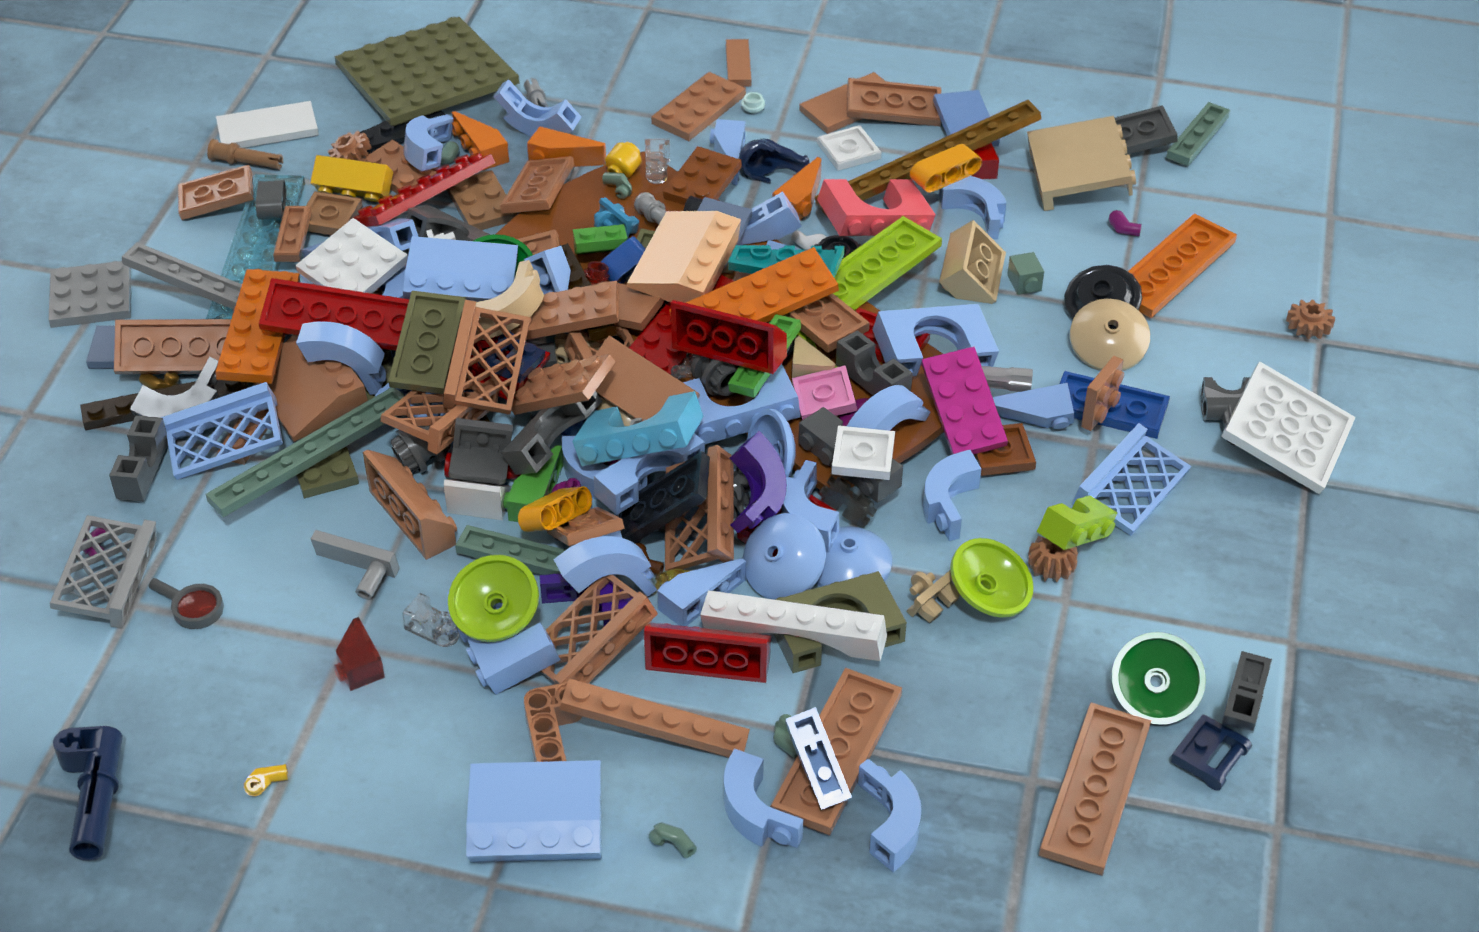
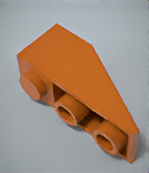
M456 111L452 112V133L454 136H458L463 149H467L470 156L479 152L481 155L492 154L495 164L483 170L509 162L508 143L497 129Z

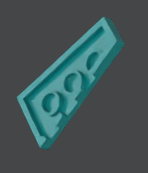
M735 245L728 261V270L753 274L806 250H795L794 245H784L780 249H771L770 245ZM811 246V248L814 247L835 278L844 256V246H835V250H822V246Z

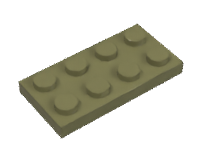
M411 291L388 381L389 387L444 394L466 297Z

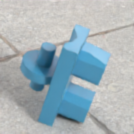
M606 197L600 198V209L594 215L595 227L624 224L627 238L629 234L637 232L639 220L635 216L626 215L624 207L619 203L613 204Z

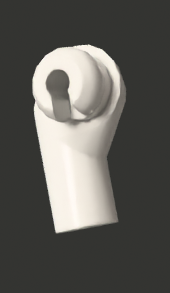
M797 230L792 234L791 240L804 250H808L827 236L824 234L806 236Z

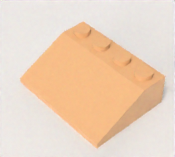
M666 211L629 278L627 287L654 297H661V299L668 302L676 300L684 303L711 292L738 241L741 219L719 211Z

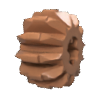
M1038 536L1035 543H1031L1029 547V568L1033 569L1034 576L1043 575L1044 581L1048 578H1053L1056 582H1058L1060 577L1068 579L1069 575L1077 567V547L1064 550L1041 536Z

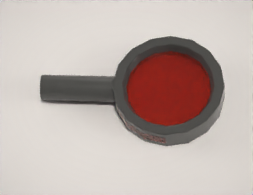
M153 578L149 583L150 589L172 600L171 610L175 622L181 627L202 629L218 621L223 614V600L219 590L214 586L193 584L178 590L156 578Z

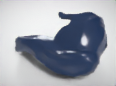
M764 138L748 142L739 154L741 168L744 173L751 179L770 183L771 179L763 175L772 173L776 169H790L798 173L809 164L807 155L801 156L787 147Z

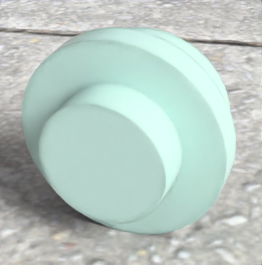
M747 93L742 100V108L749 113H758L765 108V100L760 93Z

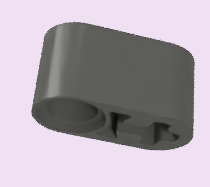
M284 180L258 181L256 194V214L258 220L281 219L283 217L287 199Z

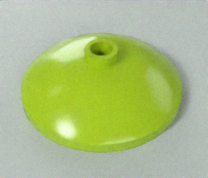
M975 538L964 542L955 551L950 565L951 577L960 595L972 607L990 616L1011 617L1023 611L1029 604L1033 596V579L1025 562L1011 548L996 540Z
M505 555L481 557L466 565L456 575L448 594V609L455 625L468 637L483 642L502 641L522 631L533 618L539 602V589L532 572L521 561ZM503 603L501 608L493 609L495 604Z

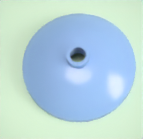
M764 409L753 419L747 440L760 430L777 451L783 463L785 474L787 477H790L796 457V446L792 430L788 421L779 411Z
M791 513L774 515L760 523L749 536L743 553V560L746 561L745 576L749 584L757 593L773 600L811 589L823 571L826 558L824 540L817 527L808 519ZM778 548V554L773 557V551Z
M852 526L839 527V534L830 551H826L824 568L816 584L822 587L877 571L880 572L883 580L886 581L892 568L891 551L885 541L873 532Z

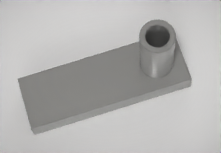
M315 530L311 537L316 555L366 569L355 591L363 599L371 600L383 576L387 575L395 578L400 569L394 552L319 530Z

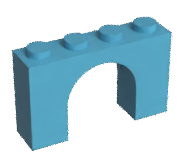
M695 391L669 396L657 414L643 422L630 426L624 425L618 406L593 411L589 415L572 442L581 466L687 447L704 416Z

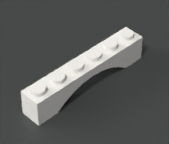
M708 590L700 614L703 627L706 629L730 630L744 633L789 634L821 642L850 657L881 661L887 639L884 615Z

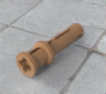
M212 139L207 149V156L211 161L219 159L227 161L229 164L242 162L277 170L282 168V165H279V163L283 164V155L240 148L237 143L233 142L225 144L220 143L217 139Z

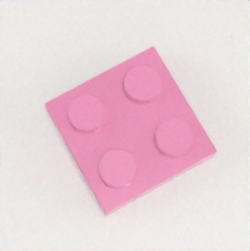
M846 366L792 378L794 389L799 399L802 420L822 407L835 416L857 411Z

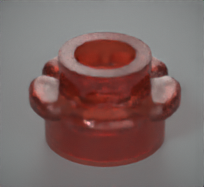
M592 261L588 263V267L584 270L585 276L593 284L605 282L610 277L608 274L609 267L602 262Z

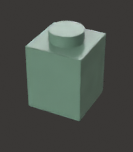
M1030 252L1010 256L1007 276L1017 295L1042 291L1044 270L1035 253Z

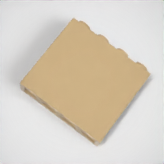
M1114 116L1027 131L1029 152L1044 211L1054 209L1053 197L1126 184L1129 196L1133 195L1132 185L1136 184L1135 171L1130 170L1132 169L1131 158L1129 154L1125 155L1127 154L1126 141L1123 139L1121 125H1116Z

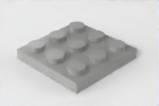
M122 261L51 269L49 324L51 328L131 318V268L123 265Z

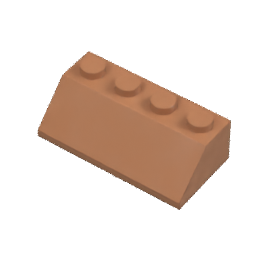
M371 450L364 451L363 457L369 492L423 557L427 560L455 546L457 527L454 520L450 516L446 517L436 499L432 500L428 496L424 485L421 482L417 483L409 467H403L395 457Z

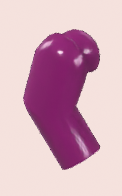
M1114 210L1110 213L1109 222L1117 233L1140 237L1142 224L1129 222L1124 213L1119 210Z

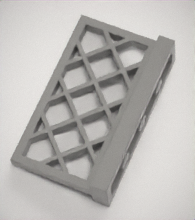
M87 515L50 601V609L110 620L111 627L122 629L157 541L156 522L144 519L142 525H136ZM93 526L104 528L106 532L92 537L89 530ZM123 533L135 534L133 539L124 543L117 537ZM112 539L116 546L103 551L98 545ZM93 547L97 554L84 559L80 552ZM122 552L126 559L113 565L108 557ZM103 560L107 568L94 573L89 566ZM80 569H84L88 576L74 581L71 577V573ZM113 574L117 581L104 587L99 579ZM94 582L99 590L84 595L80 588ZM75 591L79 597L71 602L60 600L62 595ZM103 596L108 602L106 609L92 606L90 603Z

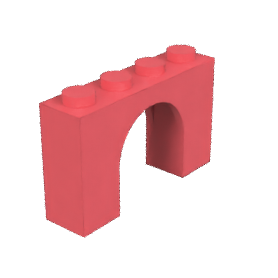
M824 179L817 201L839 236H876L902 216L930 231L936 216L912 179H890L883 197V201L889 209L877 208L863 202L855 194L846 179Z

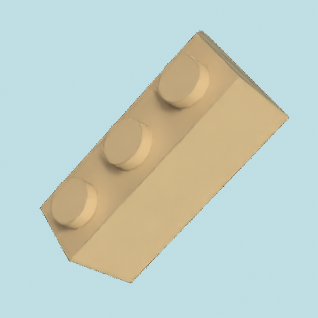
M972 220L950 233L939 283L956 299L993 304L997 300L1006 252Z

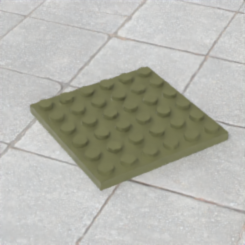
M450 17L446 21L437 24L432 23L424 28L410 30L405 34L388 37L384 41L366 44L362 48L347 50L340 55L334 56L335 63L391 126L496 92L501 84L508 79L513 85L520 84L519 75L460 17Z

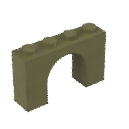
M879 571L775 599L884 615L887 631L885 647L905 642L907 622ZM773 633L792 673L821 666L822 645L820 642L789 634Z

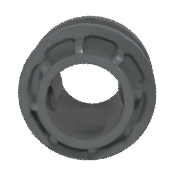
M696 354L692 355L691 373L695 379L700 378L704 389L713 396H729L734 394V392L729 391L728 383L740 367L739 365Z
M431 425L418 427L425 430H429ZM401 430L396 431L397 437L392 439L390 444L398 461L403 467L408 466L412 473L417 470L420 473L428 470L425 462L433 457L438 463L445 460V453L450 451L451 444H449L440 453L435 454L428 451L427 441Z

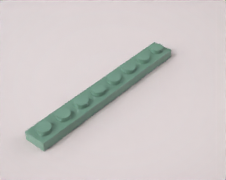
M389 388L206 493L207 502L222 517L229 515L385 424L380 422L381 414L401 400L404 395L396 388Z

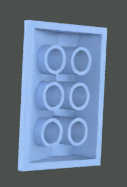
M412 236L405 270L403 298L410 299L412 290L466 297V300L476 302L495 298L505 292L514 282L518 245Z
M601 761L471 764L466 857L470 862L602 859Z

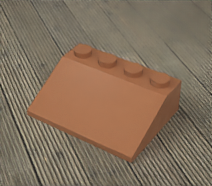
M292 335L283 343L273 382L268 384L276 396L278 420L293 442L306 437L368 401L364 384L348 365L334 360L307 362L296 344L299 335Z

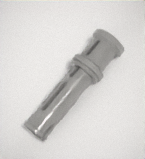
M649 192L641 193L635 199V210L640 214H644V217L649 222L660 224L666 213L664 204L659 200H655L654 196Z

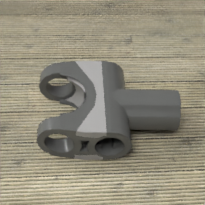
M1204 377L1201 388L1203 419L1222 420L1225 429L1250 377L1243 378L1241 388L1238 390H1226L1221 388L1212 377Z

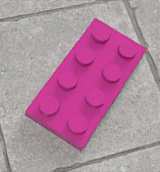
M975 346L922 359L921 365L951 454L971 450L972 454H977L1007 446L1008 440Z

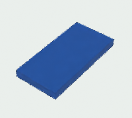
M1064 371L1059 384L1068 383L1074 419L1082 420L1087 387L1094 378ZM1120 384L1118 390L1121 392L1119 402L1115 407L1111 406L1104 421L1097 424L1131 432L1139 423L1148 429L1145 436L1157 439L1170 396Z

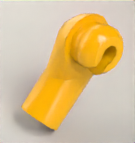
M287 765L256 768L244 783L245 792L250 796H258L272 782L288 780Z

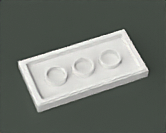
M311 101L216 116L221 143H237L240 148L319 135Z

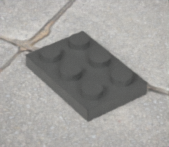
M1163 105L1114 117L1116 125H1121L1123 139L1126 141L1127 154L1178 142L1177 132Z

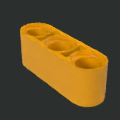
M959 144L917 162L910 170V178L926 192H934L975 174L982 165V159L965 144Z
M584 486L558 489L521 508L518 514L519 526L525 532L552 530L587 512L592 505L591 492Z

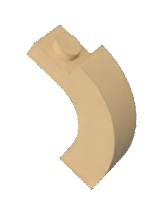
M530 260L519 262L512 285L495 298L476 302V307L530 317L538 309L544 298L539 285L540 277L538 271L533 269ZM484 317L479 319V324L484 330L496 325L492 319ZM511 323L505 327L510 331L520 324ZM498 330L489 336L493 338L501 335L502 332Z

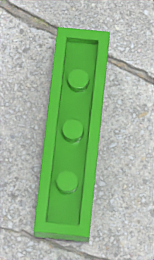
M777 314L769 323L776 325L787 333V349L801 329L800 320ZM740 366L728 383L729 391L755 398L770 373Z

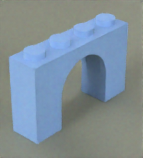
M395 217L381 225L367 227L401 251L410 248L412 236L418 237L413 219ZM322 243L301 249L304 258Z
M979 304L878 311L873 327V332L885 363L895 359L910 370L912 376H917L923 359L915 338L921 334L928 333L942 336L951 341L958 350L975 346L981 366L993 367L999 353Z
M782 363L774 374L769 375L759 390V394L750 402L739 406H722L711 401L705 392L700 378L683 382L700 394L698 401L704 417L698 425L695 434L705 441V444L749 432L753 419L764 409L779 411L787 421L800 417L798 395Z
M503 603L495 604L493 609L501 608ZM541 622L509 639L496 642H483L472 639L462 633L457 627L464 643L469 642L470 644L466 651L474 665L478 663L480 669L476 670V674L483 687L489 685L495 695L561 660Z

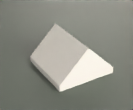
M444 479L447 513L503 520L506 512L503 506L504 496L506 492H510L512 486Z

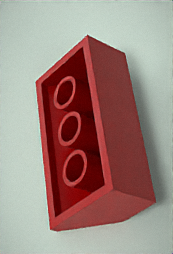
M676 300L671 301L672 349L774 374L787 357V333L776 325Z
M649 623L644 628L645 670L766 683L771 656V635L678 626L667 623Z

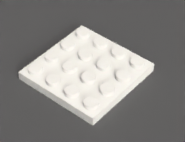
M1259 361L1221 437L1320 494L1326 487L1356 417Z

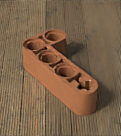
M567 682L529 690L524 696L525 718L535 762L566 761L558 726L578 722L583 717L559 710Z

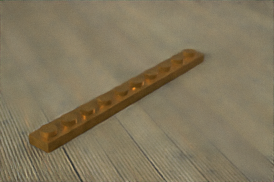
M1029 100L1023 101L849 180L848 183L855 194L864 201L886 191L890 179H911L910 170L917 162L959 144H965L974 151L1041 120V112ZM816 195L815 202L817 206L822 210V212L826 215L821 205L817 201L818 195Z

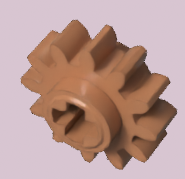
M356 131L354 134L348 132L338 137L336 142L331 144L333 149L328 150L329 157L361 161L364 156L369 155L366 150L371 149L372 146L365 133L361 134L359 131Z
M1312 299L1307 303L1304 300H1300L1299 306L1291 304L1286 321L1289 322V329H1297V336L1302 334L1307 339H1310L1312 336L1321 339L1323 333L1326 335L1330 334L1336 317L1332 316V309H1324L1325 303L1318 304Z

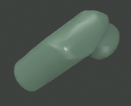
M450 141L444 145L440 165L453 163L459 153V146L456 142Z
M605 172L603 174L602 181L604 184L616 185L615 192L618 193L616 195L618 198L625 199L631 195L632 186L625 174Z
M783 714L774 725L773 739L778 747L796 759L798 755L786 728V719L792 716Z
M661 822L654 825V829L649 833V839L655 845L661 846L667 840L674 844L684 858L691 857L697 850L695 844L681 828Z

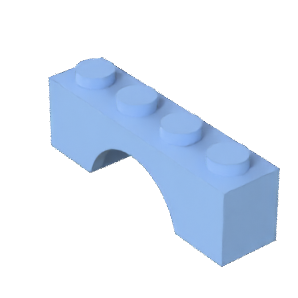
M694 433L687 447L621 459L594 475L595 497L616 515L639 502L638 483L642 478L653 472L666 471V467L687 461L701 451L705 453V441Z

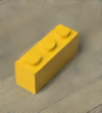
M316 155L310 183L318 190L317 192L340 193L342 196L354 198L361 196L365 197L364 199L368 201L378 202L379 199L389 195L394 172L385 164Z

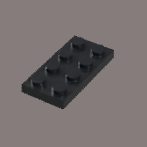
M701 451L639 491V502L619 513L618 517L623 520L625 528L620 530L622 538L633 543H639L649 534L660 530L670 521L678 519L683 513L702 504L707 497L710 457Z

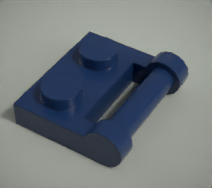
M503 333L499 336L498 342L495 344H498L503 340L507 339ZM525 343L517 383H521L544 360L545 350L536 347L532 343ZM512 344L500 349L501 352L505 349L511 351L505 356L507 359L517 354V350ZM496 353L484 358L491 368L502 362L496 359L498 357ZM507 367L495 373L508 379L512 377Z
M1203 714L1173 752L1171 762L1203 779L1211 789L1221 790L1226 783L1225 777L1239 758L1249 752L1252 744L1245 736ZM1224 743L1230 745L1231 749L1216 769L1208 765Z

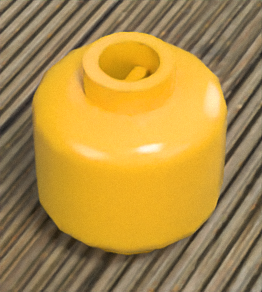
M631 142L616 143L605 157L607 171L623 173L627 178H630L641 164L640 150Z

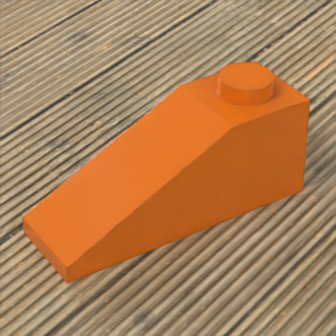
M539 127L527 142L528 161L573 157V167L605 165L606 143L544 127Z
M815 158L773 192V197L781 192L786 195L797 211L799 220L807 217L812 210L821 179L822 158Z

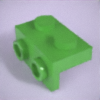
M624 224L573 229L575 254L614 251L628 239Z

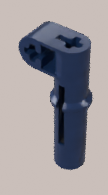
M111 726L68 728L60 731L53 739V747L61 768L71 773L83 772L77 781L80 793L69 847L71 855L80 860L91 861L102 856L112 798L119 787L116 775L123 735L118 729Z

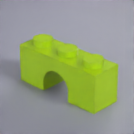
M1089 495L1076 499L1072 509L1063 503L1047 507L1037 533L1064 550L1108 537L1115 528L1114 520L1118 512Z

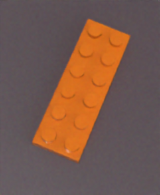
M1195 213L1128 271L1135 276L1142 289L1143 300L1139 308L1140 313L1152 318L1236 242L1237 234Z
M813 247L686 303L766 323L771 321L776 314L785 315L839 291V286Z
M261 269L246 270L215 371L216 380L253 383L267 382V384H272L286 333L261 330L258 323L271 278L300 282L299 273Z

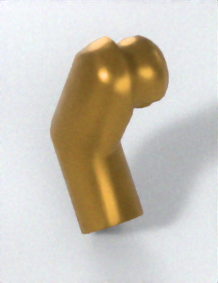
M169 372L165 373L164 379H158L152 374H141L139 377V382L152 390L178 385L179 376L176 373Z

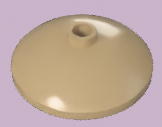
M1100 299L1090 302L1077 312L1070 328V342L1078 358L1089 367L1101 371L1109 360L1116 356L1124 360L1122 371H1125L1138 364L1145 356L1150 343V329L1144 316L1134 306L1117 299ZM1108 325H1114L1116 329H1110Z

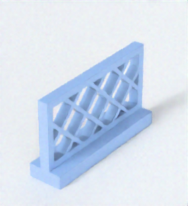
M267 382L161 417L164 420L173 476L176 480L283 444L276 411V396ZM265 409L269 410L263 420L254 417L257 412ZM243 418L236 429L228 426L231 421ZM253 422L258 425L253 434L250 436L243 433L248 424ZM217 427L210 438L201 435L204 430ZM265 428L273 431L274 437L263 441L258 439ZM223 431L232 434L225 445L217 442ZM190 436L183 447L176 445L177 439ZM239 437L247 440L243 448L237 450L232 448ZM200 440L205 442L200 452L197 454L190 451L195 442ZM213 446L221 449L216 457L210 459L205 457ZM186 455L194 458L189 466L180 469V463Z
M1139 423L1079 486L1072 502L1074 504L1076 499L1089 495L1095 499L1097 497H1110L1112 505L1106 506L1118 512L1114 520L1115 526L1130 536L1133 535L1191 469L1189 464L1145 436L1148 429ZM1146 447L1155 454V457H1143L1141 450ZM1127 465H1139L1141 473H1129ZM1146 465H1158L1160 473H1148ZM1165 465H1173L1180 471L1179 473H1167ZM1112 481H1124L1126 489H1114ZM1131 481H1143L1145 489H1133ZM1150 481H1162L1164 489H1152ZM1116 497H1129L1131 505H1118ZM1135 497H1148L1150 505H1137ZM1121 513H1133L1134 523L1130 524L1121 517Z

